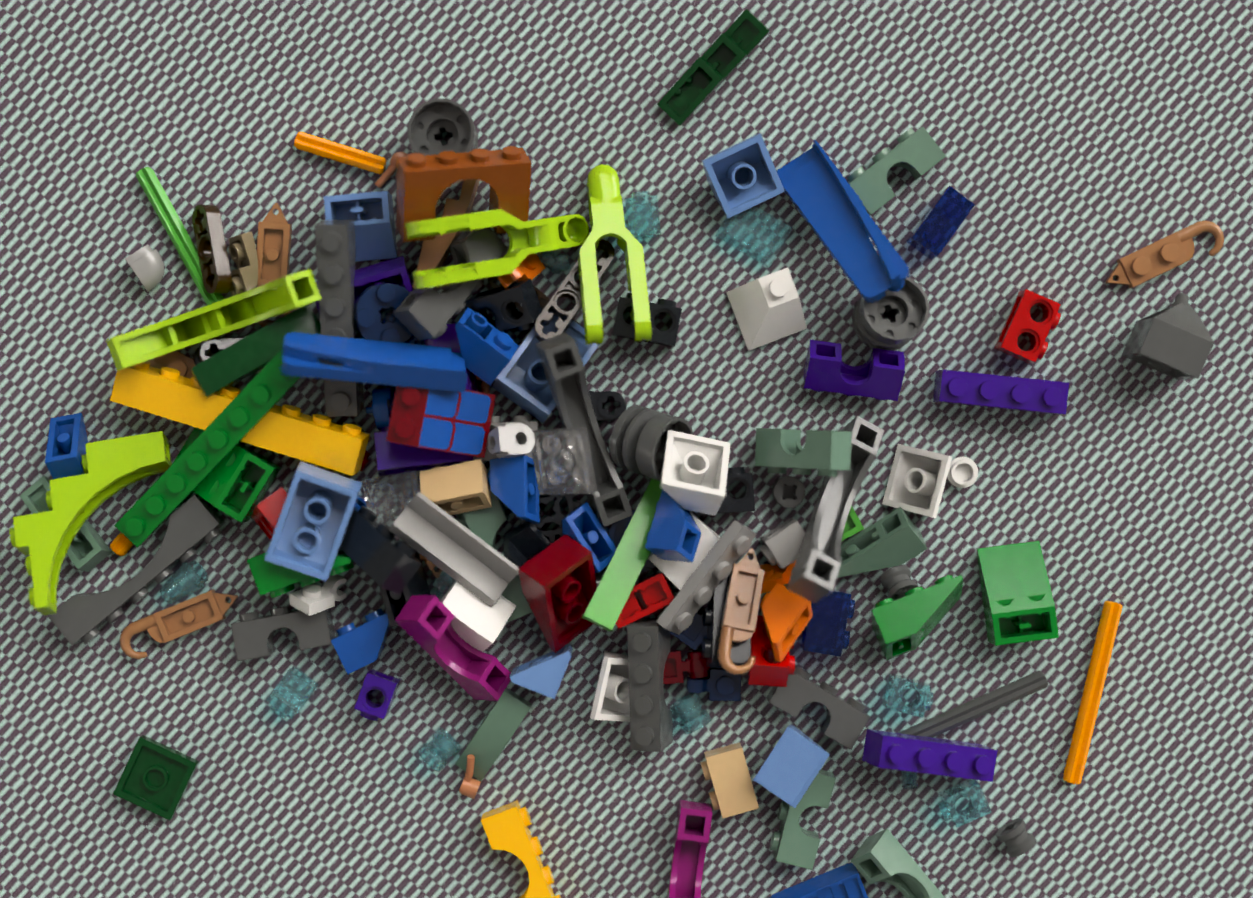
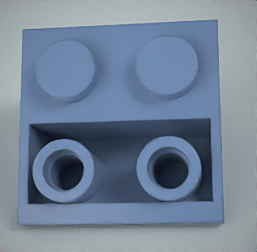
M388 191L323 196L325 220H354L355 262L398 257L392 195Z

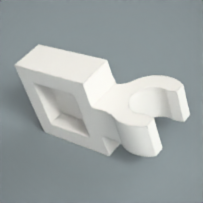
M340 575L330 576L322 587L316 584L304 586L301 590L290 593V605L309 616L335 606V601H341L346 598V593L339 589L337 590L339 585L346 583V579Z

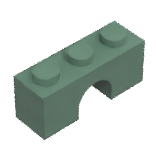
M923 126L916 132L911 127L896 139L900 143L891 151L885 147L872 158L875 164L865 171L861 166L847 177L850 186L862 200L869 215H872L896 196L887 183L889 169L893 167L905 168L917 180L946 157Z
M756 428L755 466L768 467L767 473L786 474L787 468H792V474L811 475L812 469H818L817 476H837V470H850L852 431L806 430V442L802 449L800 440L801 430Z
M820 769L796 808L790 806L785 801H781L777 819L781 820L779 832H773L770 842V850H773L776 861L813 870L820 838L817 832L802 828L799 825V819L802 812L809 807L819 806L828 809L836 780L832 772Z

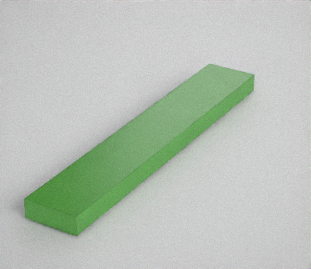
M652 478L582 617L609 632L613 630L651 553L645 548L647 534L656 512V504L662 492L660 487L661 481Z

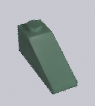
M901 507L894 510L841 544L840 556L842 563L837 578L899 566L915 558L921 552L928 549L919 528Z

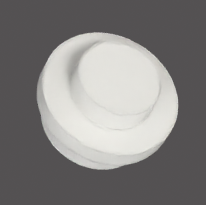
M967 457L954 458L948 471V481L958 488H967L973 485L978 477V468L975 462Z

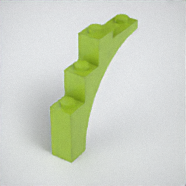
M310 268L190 312L106 340V343L118 371L319 301L322 298Z
M163 431L85 443L86 454L82 455V465L84 472L88 474L49 480L50 491H46V502L49 510L52 511L13 517L14 528H10L9 531L12 546L16 547L24 556L30 555L25 559L28 575L32 576L33 585L28 590L29 602L43 616L57 613V586L62 563L72 540L87 518L104 501L124 487L145 477L163 473L172 465L169 440Z

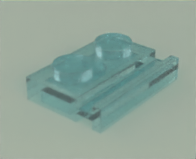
M754 206L729 219L725 218L715 237L769 268L793 228Z

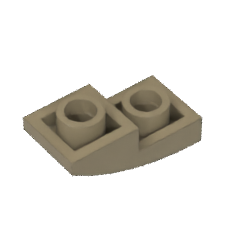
M252 231L228 238L230 243L229 254L238 268L231 271L232 283L229 291L233 296L257 287L258 258Z

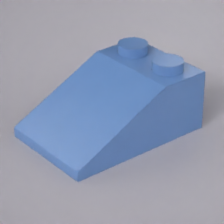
M554 315L550 325H543L544 334H548L550 331L556 333L554 328L558 317ZM573 320L565 333L575 339L583 365L585 366L600 344L592 343L591 345H586L584 328ZM533 328L510 362L498 375L492 387L537 420L544 423L556 404L535 345L539 341L535 336Z
M300 461L264 560L327 581L362 483Z

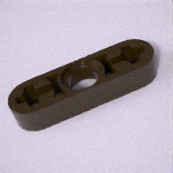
M199 204L194 208L192 222L203 284L208 293L225 294L231 288L232 275L220 211L215 205Z

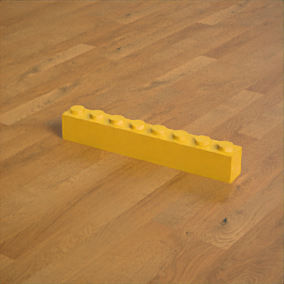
M145 361L116 372L110 401L205 430L235 399L241 390L228 386L206 398L194 376L190 379L181 376L179 370L169 367L158 369L150 366L149 361ZM283 404L282 407L275 405L241 442L354 476L361 470L370 434L362 432L360 426L350 423H344L342 426L332 423V419L328 416L326 417L322 414L310 416L301 413L299 407Z

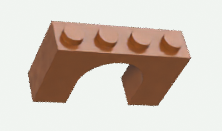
M506 146L501 150L477 148L471 152L456 153L454 151H443L435 155L412 153L407 157H397L396 228L402 241L434 240L435 235L407 240L405 223L435 219L436 205L441 194L452 184L466 179L481 180L490 186L489 210L502 209L523 222L528 221L532 162L524 149ZM500 226L493 227L497 234L506 233Z

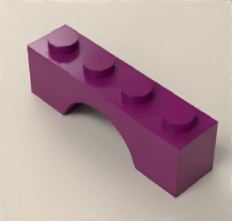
M412 595L395 621L474 700L498 701L511 681L509 677L511 673L495 656L474 648L455 632L451 624L455 615L435 595Z
M680 800L667 898H701L703 867L709 843L713 813L709 803Z

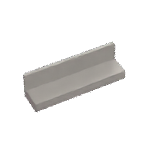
M420 492L416 493L389 528L396 536L490 607L497 602L508 584L519 574V567Z

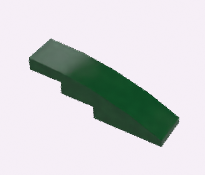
M746 9L730 28L720 35L703 56L693 63L657 105L681 126L755 49L770 30L749 9Z
M305 305L221 350L190 370L207 398L263 369L283 348L284 337L287 333L298 332L321 335V324L310 305Z

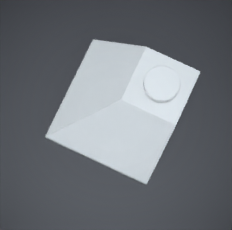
M788 267L726 292L748 351L807 329L800 298Z
M668 430L660 487L684 510L716 516L725 498L730 443Z

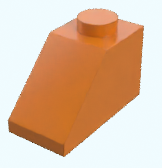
M777 583L770 593L764 595L760 609L762 610L764 626L776 661L781 662L813 617L811 601L793 593L786 586Z

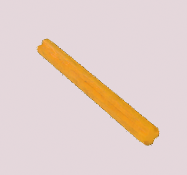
M1105 601L1063 774V780L1071 784L1079 785L1082 781L1123 608L1120 603Z

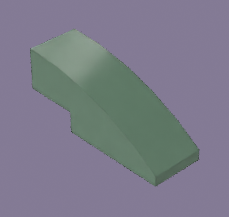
M42 476L20 495V498L32 514L52 511L49 510L46 502V491H50L49 479L46 476ZM86 520L72 540L67 556L78 570L89 572L109 556L112 550L88 520Z
M506 687L455 765L466 771L467 756L469 754L474 755L473 777L482 781L531 709L532 704Z

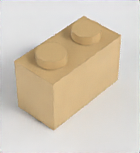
M481 459L464 461L449 466H435L429 470L419 472L420 493L450 516L492 507L488 471Z
M738 742L704 752L706 761L700 763L705 781L712 779L715 791L709 792L713 810H720L722 818H727L759 809L741 743Z

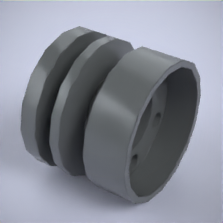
M435 98L422 103L413 112L408 123L407 138L414 153L423 155H435L443 151L461 153L471 152L473 149L478 148V133L470 114L461 104L450 99ZM443 132H447L449 137H453L448 139V145L443 146L441 141H437L442 138Z
M910 277L904 279L905 285L900 291L893 292L887 290L885 292L886 296L874 303L866 302L860 297L855 304L852 314L853 328L860 341L869 348L897 350L915 337L926 324L930 311L928 297L922 287ZM881 315H890L892 320L890 321L889 319H883Z
M640 405L631 406L620 415L614 425L610 437L612 461L619 468L661 481L668 430L693 435L692 427L685 419Z

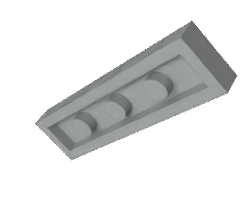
M734 520L664 610L657 622L664 629L678 635L691 625L697 611L711 599L714 589L721 580L729 576L733 564L741 555L749 550L752 540L757 534L749 527Z

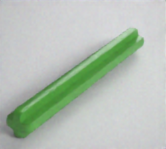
M150 167L139 170L136 173V178L205 303L210 305L224 300L221 293H208L205 290L198 250L155 172Z

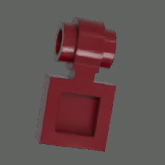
M681 650L670 651L665 664L663 685L684 683V671L689 673L690 678L708 677V671L711 670V667H706V658L702 657V650L687 652L688 658L684 661L681 658Z

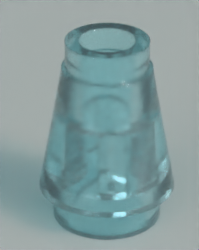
M196 561L185 562L160 589V594L166 602L172 604L204 588V583L208 581L207 572Z

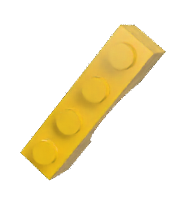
M518 800L483 813L481 823L492 850H504L516 855L527 869L529 885L520 898H561L560 894L555 896L551 884L554 883V878L548 865L543 866L539 855L543 854L540 841L537 836L532 837L528 828L529 825H532L527 808H521Z

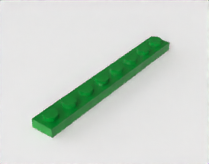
M283 348L114 525L137 548L155 532L302 378L300 376H284L281 373L280 366L282 365Z

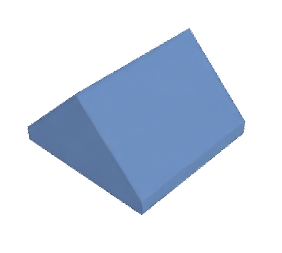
M760 133L702 160L708 185L727 219L785 192Z
M571 644L565 645L556 653L551 651L513 668L509 676L511 682L555 699L571 659L573 650Z
M791 724L787 727L753 780L790 806L796 808L830 754Z

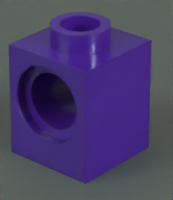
M370 669L366 674L354 709L361 711L360 715L369 720L378 721L379 718L385 719L401 679ZM370 690H380L384 695V702L382 704L373 703L369 698Z

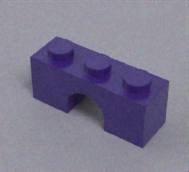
M810 340L804 366V388L817 392L827 391L842 393L847 396L857 395L878 400L898 401L905 374L904 352L873 348L871 357L865 364L850 366L842 361V346L840 343Z

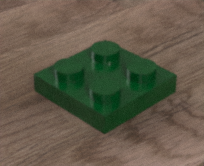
M142 735L135 745L113 794L167 820H171L200 761Z

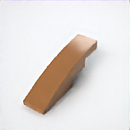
M464 180L459 200L446 198L442 217L469 214L480 180ZM460 232L435 235L434 240H423L416 271L441 268L451 252L449 246Z

